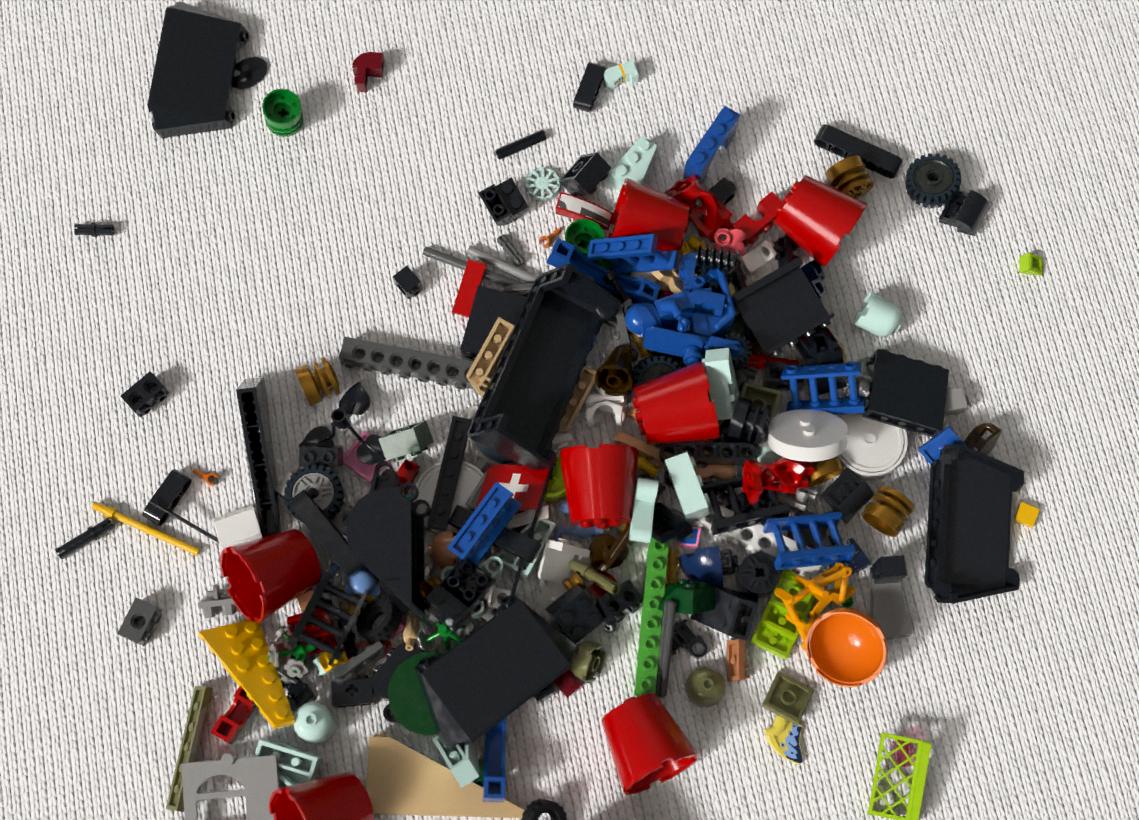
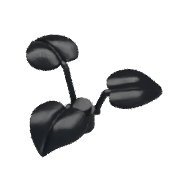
M360 382L354 384L343 395L339 402V408L331 413L333 421L331 423L332 434L327 427L319 426L312 429L298 445L299 447L305 444L335 445L332 438L335 437L336 427L339 429L349 428L362 443L356 452L357 458L361 463L373 465L386 460L379 442L381 436L372 434L364 441L350 425L351 420L349 417L352 414L362 415L369 409L371 403L368 393Z

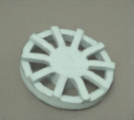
M537 168L532 170L526 178V190L534 199L549 200L559 191V177L552 169ZM529 181L535 182V184L529 185L528 183ZM553 181H557V185L550 183ZM536 187L535 191L532 193L530 188ZM550 187L556 188L553 193L549 189ZM538 191L541 192V196H537L536 193ZM547 191L550 195L544 196V192Z

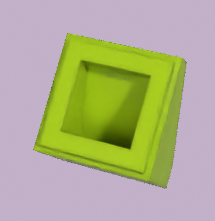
M1032 253L1020 256L1019 273L1042 275V257Z

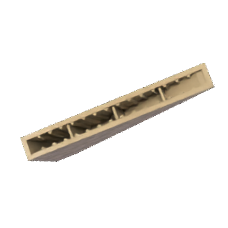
M375 733V737H369L366 790L370 797L374 814L522 819V814L525 810L507 800H504L503 803L483 802V787L472 782L461 788L450 769L391 737H387L386 733Z

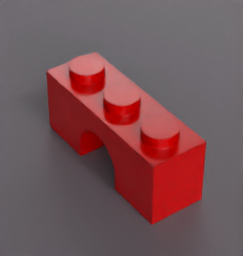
M770 192L758 203L757 211L762 215V219L752 220L744 214L732 225L731 230L740 229L747 234L746 239L742 241L745 247L756 243L760 238L759 235L763 232L766 234L773 227V221L778 215L775 211L782 203V200L773 192Z
M238 687L233 695L234 701L224 715L221 714L210 732L233 745L257 706L253 700L251 701L248 698L246 691L242 687Z

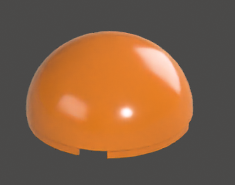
M837 608L824 613L812 624L806 639L807 656L816 669L815 671L828 682L838 686L858 687L874 680L883 670L887 660L888 646L882 628L871 616L857 609Z

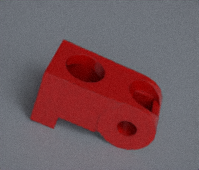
M407 459L402 463L397 471L401 485L407 482L413 483L420 471L419 465ZM410 487L405 489V496L408 494Z

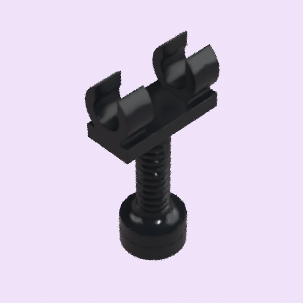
M612 270L603 277V280L607 285L611 284L615 291H617L624 302L621 304V307L625 308L624 311L626 313L637 301L632 298L629 299L618 282V273L616 270Z

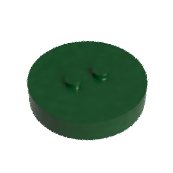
M426 651L406 658L395 669L389 682L388 701L394 717L403 727L420 735H437V731L415 667L419 665L418 663L421 659L425 657H435L438 659L443 655L442 653Z

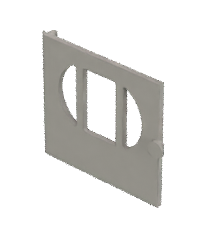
M226 753L222 756L221 760L181 763L185 820H198V800L245 796L247 820H274L273 814L269 813V800L271 794L279 789L277 755L234 758L233 754ZM216 775L233 777L244 787L242 790L198 793L202 783Z

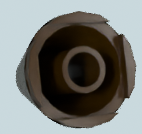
M620 345L615 347L596 371L595 383L599 389L601 387L605 390V394L623 396L633 386L632 352L626 346Z

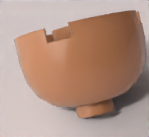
M456 531L441 532L433 538L432 545H428V556L433 558V562L438 568L444 569L447 566L455 567L457 565V555L447 548L455 538Z

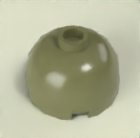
M585 641L577 646L579 650L572 657L573 664L571 670L580 680L592 683L596 680L593 677L596 671L600 673L604 666L606 652L603 651L604 645Z
M703 666L696 668L690 673L686 680L685 690L687 697L695 705L708 708L715 706L722 700L726 684L724 677L718 670Z

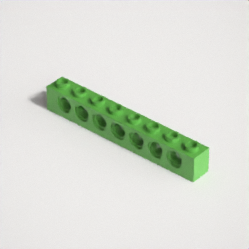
M651 537L647 549L633 697L655 693L663 614V611L658 610V606L665 592L669 540L660 544L653 537Z

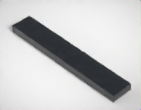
M452 417L427 529L440 532L447 531L468 442L467 432L472 419Z

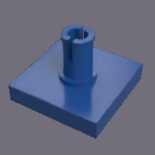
M949 425L921 445L918 451L931 465L934 460H938L942 455L941 450L945 445L963 444L966 447L968 446Z

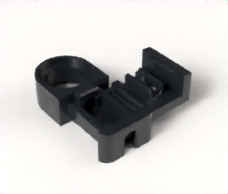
M683 620L674 627V632L676 631V633L673 634L671 656L677 653L676 650L681 647L683 649L686 644L685 649L693 658L700 659L707 653V644L700 635L696 637L686 625L688 620ZM698 643L703 646L704 651L702 654L698 655L693 652L692 647L694 644Z
M297 676L294 677L298 680L297 684L291 683L289 685L281 680L283 688H287L289 691L287 699L293 716L299 707L312 698L314 700L317 698L311 688Z

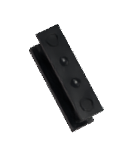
M743 476L717 482L708 481L703 484L704 486H701L703 494L707 493L715 515V519L711 524L713 535L763 524L772 517H789L791 511L789 503L782 504L779 502L776 491L767 489L772 503L771 507L763 509L758 500L756 504H752V512H742L735 488L743 487ZM726 490L734 511V515L727 518L723 516L716 493Z
M325 571L287 644L295 647L298 641L301 643L304 641L332 655L328 662V665L332 666L335 659L339 661L344 651L341 646L359 610L364 611L368 600L365 599L368 592L364 591L359 599L333 586L332 582L329 581L332 574ZM323 592L326 594L329 592L355 605L356 608L351 615L323 601L324 599L321 598ZM321 608L347 621L348 624L343 631L316 618V615L313 614L314 609L319 610ZM306 624L309 626L312 624L340 638L336 648L307 634V631L304 630Z

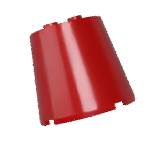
M804 175L800 182L796 180L775 211L778 215L773 223L816 262L825 267L842 245L839 241L845 233L850 234L867 204Z
M625 178L624 183L626 185L623 184L611 221V224L614 225L613 232L608 233V238L655 234L658 237L656 248L660 251L681 250L684 233H687L689 227V205L630 178Z
M696 362L633 387L635 397L632 398L634 409H636L635 417L637 424H639L640 435L644 436L647 445L709 440L719 437L714 401H709L707 390H711L702 362Z
M599 444V448L587 449V445H578L559 451L568 511L572 525L581 526V528L597 527V529H609V526L618 527L631 522L639 450L636 447L621 444Z
M297 529L229 546L223 549L220 555L222 576L227 577L230 585L227 588L228 593L238 610L251 622L257 621V623L264 621L319 583L321 578V568L317 554L307 537Z
M656 693L631 697L625 700L623 704L609 711L601 720L625 795L646 791L651 788L650 784L660 780L661 784L693 765L697 761L696 758L699 757L698 752Z
M350 772L279 788L271 794L269 800V813L273 814L274 820H374L373 807L368 792L359 778Z

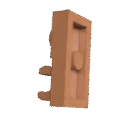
M735 639L726 641L727 681L735 682L749 679L750 675H745V668L750 667L749 664L745 663V640Z

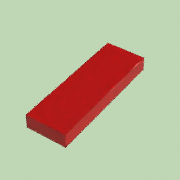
M468 259L452 310L453 314L469 318L478 285L481 286L487 267L486 264Z

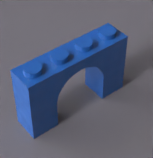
M727 106L722 108L687 159L683 179L697 174L699 183L702 185L719 147L727 148L734 138L740 118L739 113Z

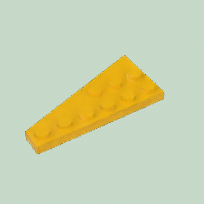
M245 620L199 631L198 636L200 639L207 643L209 650L220 659L222 666L239 687L246 691L248 698L251 701L253 700L259 707L260 713L273 729L294 724L295 718L277 669L273 663L269 662L268 651L270 650L260 623Z

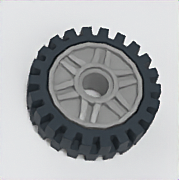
M307 465L302 470H296L297 473L290 476L291 479L287 480V486L284 489V500L290 513L302 522L289 506L288 501L304 489L309 495L314 491H318V497L313 500L329 519L336 517L335 514L340 512V508L344 503V489L338 476L329 468L321 465H312V467Z

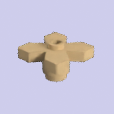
M677 266L675 270L651 272L658 279L657 284L661 286L659 292L660 290L673 292L674 294L683 292V281L679 278Z

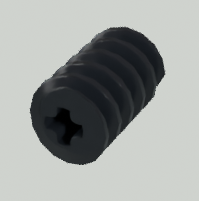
M700 244L696 254L697 267L704 266L706 269L710 267L712 270L719 269L721 272L726 270L727 273H731L737 267L739 251L735 250L734 254H731V248H728L727 252L724 253V247H721L719 252H717L715 245L712 250H709V244H706L704 249H702Z

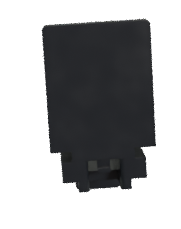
M820 326L814 329L816 333L808 338H805V336L798 339L800 342L794 345L804 359L806 366L844 364L843 350L827 327L822 329ZM828 377L816 378L818 394L830 392ZM807 378V380H808V388H809V395L811 396L810 386H809V378ZM846 379L843 382H837V390L846 387Z

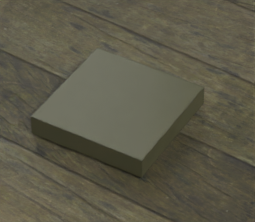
M778 671L761 707L798 726L814 690Z

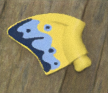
M778 715L775 716L773 725L764 729L768 743L781 757L792 763L802 764L800 735L803 726L800 724L797 726Z

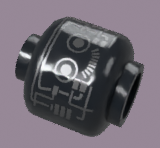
M730 549L719 550L723 576L733 575L735 567H739L738 556H734L733 551Z

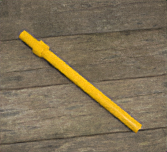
M96 501L92 505V509L105 514L104 516L111 520L121 521L196 556L200 553V548L124 515L114 507H107Z

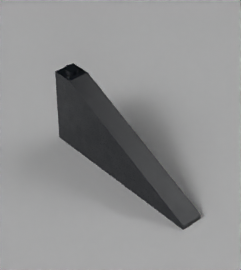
M264 377L245 379L236 389L260 531L262 537L280 533L282 529L278 495L275 492L277 483L267 392Z

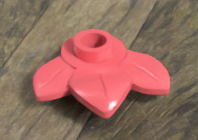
M718 229L714 235L717 252H719L721 247H724V253L727 252L728 248H731V254L738 250L739 256H744L746 249L742 241L746 239L747 234L740 229ZM725 234L727 239H722L720 235Z

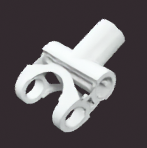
M600 387L599 393L587 395L586 415L590 428H595L601 416L606 413L615 414L618 426L625 424L628 405L627 394L623 396H610L605 394V390ZM597 408H599L601 411L598 414L595 413V410Z

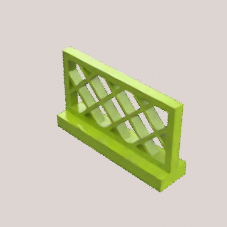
M881 732L868 814L894 820H919L932 745L930 740H920ZM885 737L894 739L898 747L888 752L884 746ZM909 742L918 744L917 752L909 757L903 746ZM901 749L907 759L897 765L891 754ZM916 756L915 764H914L911 759ZM889 757L895 767L884 772L880 763L883 759ZM909 761L914 770L913 773L905 777L899 767ZM879 769H880V771L882 772V775L878 777V775H879ZM897 769L904 779L893 785L887 775ZM885 777L891 787L881 793L877 787V781ZM906 781L910 787V793L902 797L896 787ZM877 790L879 795L875 797V792ZM894 790L900 799L890 805L884 795ZM882 798L888 806L882 811L873 810L874 801ZM902 802L907 808L906 817L897 815L892 808Z

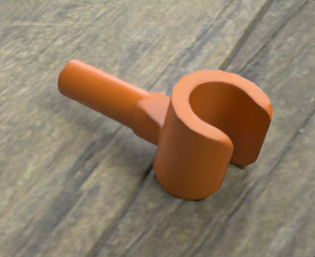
M557 228L548 237L541 236L539 238V244L546 240L548 242L543 247L545 249L549 248L551 244L550 241L557 234H559L561 230Z
M193 469L194 474L205 479L209 486H214L213 483L209 482V478L215 477L218 479L216 474H206Z

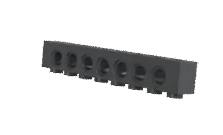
M344 337L339 359L341 364L347 368H354L355 366L368 372L376 370L384 375L396 374L404 379L412 377L425 383L433 381L440 386H447L448 384L455 386L457 389L465 390L469 388L475 391L466 378L474 361ZM359 353L366 354L363 358L360 359L356 357ZM379 356L384 357L383 361L381 362L375 361V359ZM396 360L403 361L399 366L393 364ZM416 363L421 364L419 369H413L412 366ZM433 367L440 368L437 373L430 371ZM454 370L459 372L458 375L454 377L449 375V373Z

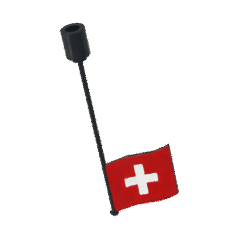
M556 463L550 468L535 471L526 466L502 464L489 466L476 508L493 485L498 482L514 494L512 498L522 504L518 511L536 509L528 535L532 539L553 468L556 467ZM523 559L520 561L510 596L515 594L525 562ZM498 606V608H497L496 615H497L499 612H501V611L499 610V606Z

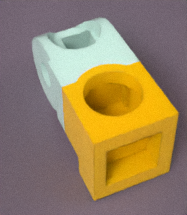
M343 651L339 661L334 660L332 666L328 665L332 655L323 652L313 660V664L318 669L319 677L333 671L339 664L347 663L349 660L345 652Z

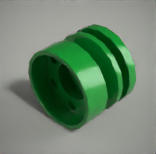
M275 89L269 92L262 104L266 126L277 136L288 137L296 134L301 129L304 121L298 96L287 89Z
M579 219L567 227L564 241L576 246L587 257L590 240L604 239V232L596 222L588 219Z

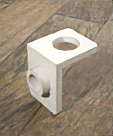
M764 240L754 250L742 256L740 260L749 273H752L767 264L777 253L770 243ZM763 247L769 250V256L764 253Z
M493 585L485 596V600H488V607L498 608L500 606L497 602L498 595L506 594L510 596L511 590L495 588V585Z

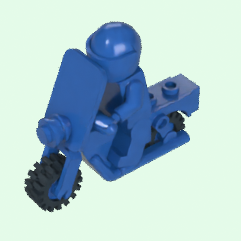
M697 253L683 254L679 262V278L683 281V292L655 300L653 304L637 303L632 305L625 314L627 328L640 338L644 337V348L684 357L683 362L687 365L700 362L702 360L701 352L705 356L706 350L729 348L733 367L736 368V371L740 370V367L743 369L748 364L752 353L750 341H746L745 336L740 338L741 334L738 333L737 336H734V333H730V336L726 334L732 329L736 317V310L729 288L731 273H727L726 270L723 272L719 271V269L712 270L711 267L709 269L704 268V266L697 267ZM689 326H690V333H689V334H686V331L689 330Z

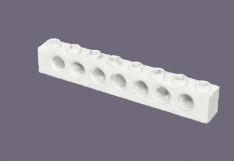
M677 497L672 510L685 519ZM709 504L708 513L715 516L712 506ZM720 506L722 514L726 518L734 515L733 511ZM706 516L690 521L692 526L701 529L705 528L713 535L711 531L712 523L707 521ZM760 524L713 535L718 538L721 536L727 539V542L731 545L744 547L745 551L750 554L757 552L766 553L774 559L778 555V546L773 532L763 533L764 526ZM742 532H749L752 538L749 540L744 539ZM783 536L787 550L798 551L796 542ZM766 540L769 543V548H763L760 545V541ZM821 565L791 568L788 570H793L801 576L812 579L817 576Z

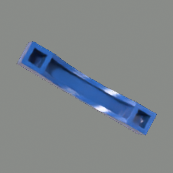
M559 238L556 240L546 261L547 264L558 268L569 263L585 276L593 277L595 283L604 290L620 297L611 284L607 285L603 280V277L611 272V270L587 258L576 246ZM618 273V282L629 299H635L637 303H654L661 287L660 285L645 278L631 277Z
M507 717L485 733L483 802L503 803L505 800Z

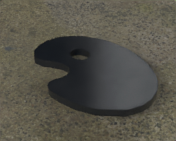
M248 57L238 62L235 70L241 73L233 77L232 87L235 89H247L258 84L267 73V63L260 57Z

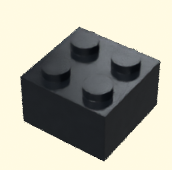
M598 152L581 155L559 182L571 195H591L596 191L598 183L608 177L611 167Z
M576 584L545 609L562 634L575 645L605 621L587 593Z

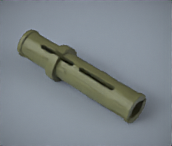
M573 558L569 562V569L581 575L582 579L593 582L612 595L619 593L621 585L596 571L590 564L586 565L577 558Z

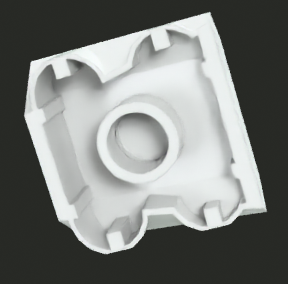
M252 505L212 518L221 552L229 546L262 538Z

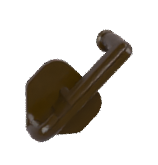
M992 423L981 424L971 431L964 440V443L971 449L976 448L978 452L989 455L995 447L1002 430ZM986 431L992 433L986 440L982 438Z
M631 522L626 524L627 526L617 539L604 533L597 535L593 539L588 550H590L591 566L596 571L604 575L609 569L619 567L626 559L629 552L626 544L629 541Z

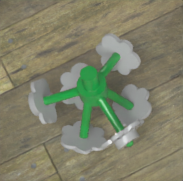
M430 614L429 621L433 628L430 629L428 627V632L433 635L429 637L423 631H419L417 644L422 650L431 651L433 648L431 640L442 636L444 639L441 641V645H438L436 648L439 653L445 654L457 644L456 641H462L458 636L463 637L465 635L467 637L471 634L470 631L474 630V624L469 617L457 630L458 636H456L450 628Z
M289 624L287 627L283 625L281 628H278L276 632L278 637L274 641H279L283 636L289 641L290 636L287 632L292 625ZM283 643L273 644L270 646L271 651H268V659L270 663H273L274 667L285 664L284 669L287 670V673L282 670L278 671L281 675L280 679L284 683L289 685L291 683L297 684L298 680L294 678L295 676L302 678L303 675H309L311 670L315 668L312 662L314 659L308 653L315 650L316 647L310 644L304 646V644L299 645L297 643L293 650H287V648H284ZM294 654V656H295L296 659L290 658V659L287 661V658H286V657H287L288 655Z

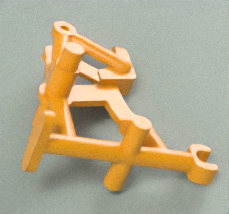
M841 562L835 563L834 567L812 579L799 574L796 575L795 581L804 588L794 596L781 588H777L774 591L775 595L782 599L788 611L785 617L786 620L796 626L803 640L801 648L806 651L807 634L812 624L818 619L821 611L831 601L841 605L855 593L854 586H848L852 569L848 566L844 567V564ZM834 582L833 591H827L823 588ZM810 593L819 602L809 612L810 619L806 623L801 620L794 605Z

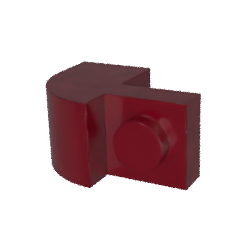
M365 52L354 60L352 64L355 75L354 83L358 86L359 92H366L368 77H383L385 63L383 53Z

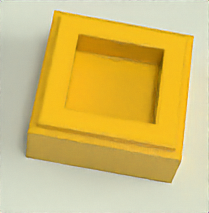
M1020 502L1013 521L1032 528L1040 509Z

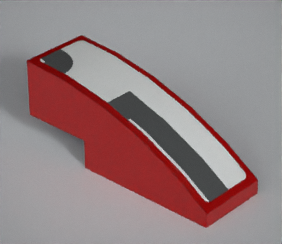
M560 192L556 205L557 215L572 218L573 222L579 219L592 220L599 224L603 230L609 231L613 217L612 212L580 197Z

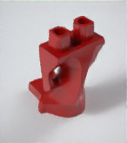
M697 174L686 179H679L674 186L664 192L666 195L689 205L688 216L696 227L699 237H705L710 242H715L714 235L719 227L730 229L733 225L730 220L732 213L719 202L714 193L706 191L700 185ZM696 200H701V207L695 205ZM699 215L703 218L702 222L698 220Z
M785 457L777 460L775 463L747 460L743 467L742 491L746 492L749 504H756L763 489L795 494L798 488H807L809 481L807 475H812L814 472L813 462L796 461Z

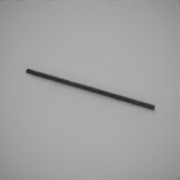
M151 500L150 504L219 543L217 537Z

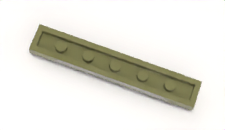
M195 686L166 805L168 810L184 812L181 763L197 762L198 749L202 741V732L207 720V711L212 699L213 688L206 686Z

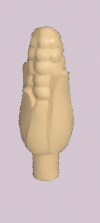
M412 611L407 616L403 631V640L406 642L405 649L408 651L413 650L419 632L418 616Z

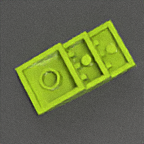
M783 569L780 581L774 588L750 640L751 644L784 660H787L799 632L793 623L786 620L785 617L788 611L782 599L777 597L774 591L777 588H781L794 596L804 588L795 581V576L798 574L788 569ZM810 593L794 605L803 621L807 618L815 599Z

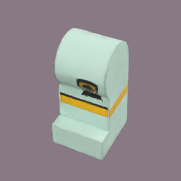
M630 60L608 68L604 72L603 82L605 87L609 89H614L618 84L628 81L633 85L638 83L639 74L633 61Z

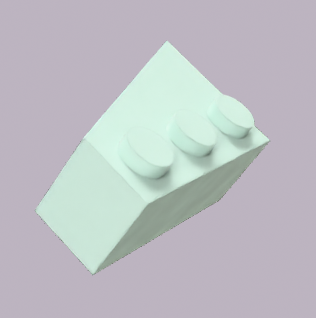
M642 135L608 172L607 183L619 192L622 185H626L624 183L625 178H630L644 184L655 158L657 145Z
M730 349L706 350L702 364L706 370L711 388L709 390L710 401H714L717 420L731 419L739 398V391Z
M685 452L666 459L665 465L676 491L679 504L684 512L685 520L690 522L709 515L708 505L711 503L707 493L703 494L701 486L704 485L700 474H695L694 468L697 466L693 456L689 457L688 453Z
M548 519L537 521L532 539L539 542L542 546L533 563L524 562L521 577L530 581L542 559L547 539H553L554 532L557 529L556 523ZM532 523L528 524L520 534L528 537ZM504 550L495 555L502 560L504 568L517 574L521 558Z
M438 736L433 738L435 745L461 788L479 777L478 739L472 744L465 745L464 742L457 743L455 748L447 749L441 743Z
M267 738L259 740L254 757L277 755L278 778L285 782L287 786L316 780L323 757L322 755Z

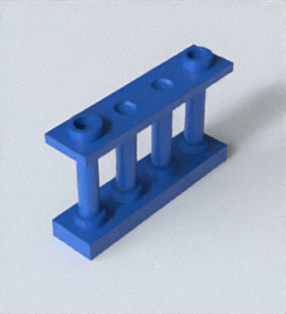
M655 234L590 240L587 258L590 260L607 259L612 263L611 271L616 270L619 274L675 270L678 251H660L656 248L658 237Z
M850 361L845 364L798 367L790 365L783 367L781 378L782 380L789 379L792 401H788L786 412L805 409L825 411L834 415L865 413L866 400L865 397L858 396L856 375L861 374V363ZM837 376H848L849 398L838 397ZM828 377L830 399L819 398L816 378ZM809 378L811 400H800L797 379Z
M496 482L447 548L456 554L460 560L465 561L468 558L478 565L522 504L512 498L514 494Z
M829 511L822 514L783 518L772 517L767 519L763 533L773 532L780 552L774 562L775 569L782 570L835 564L837 562H851L856 552L854 545L843 544L837 528L842 512ZM820 527H829L835 547H826L819 531ZM801 529L811 530L817 549L806 548L800 532ZM792 530L798 551L787 550L782 531Z

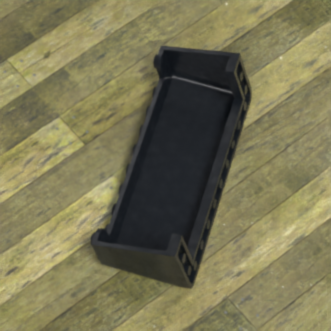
M569 263L540 274L532 284L469 427L467 436L473 441L534 471L552 467L557 460L556 451L551 449L554 436L559 431V424L562 417L566 414V407L574 394L573 390L580 380V374L587 363L588 354L593 349V342L600 332V325L603 320L613 318L617 314L620 301Z

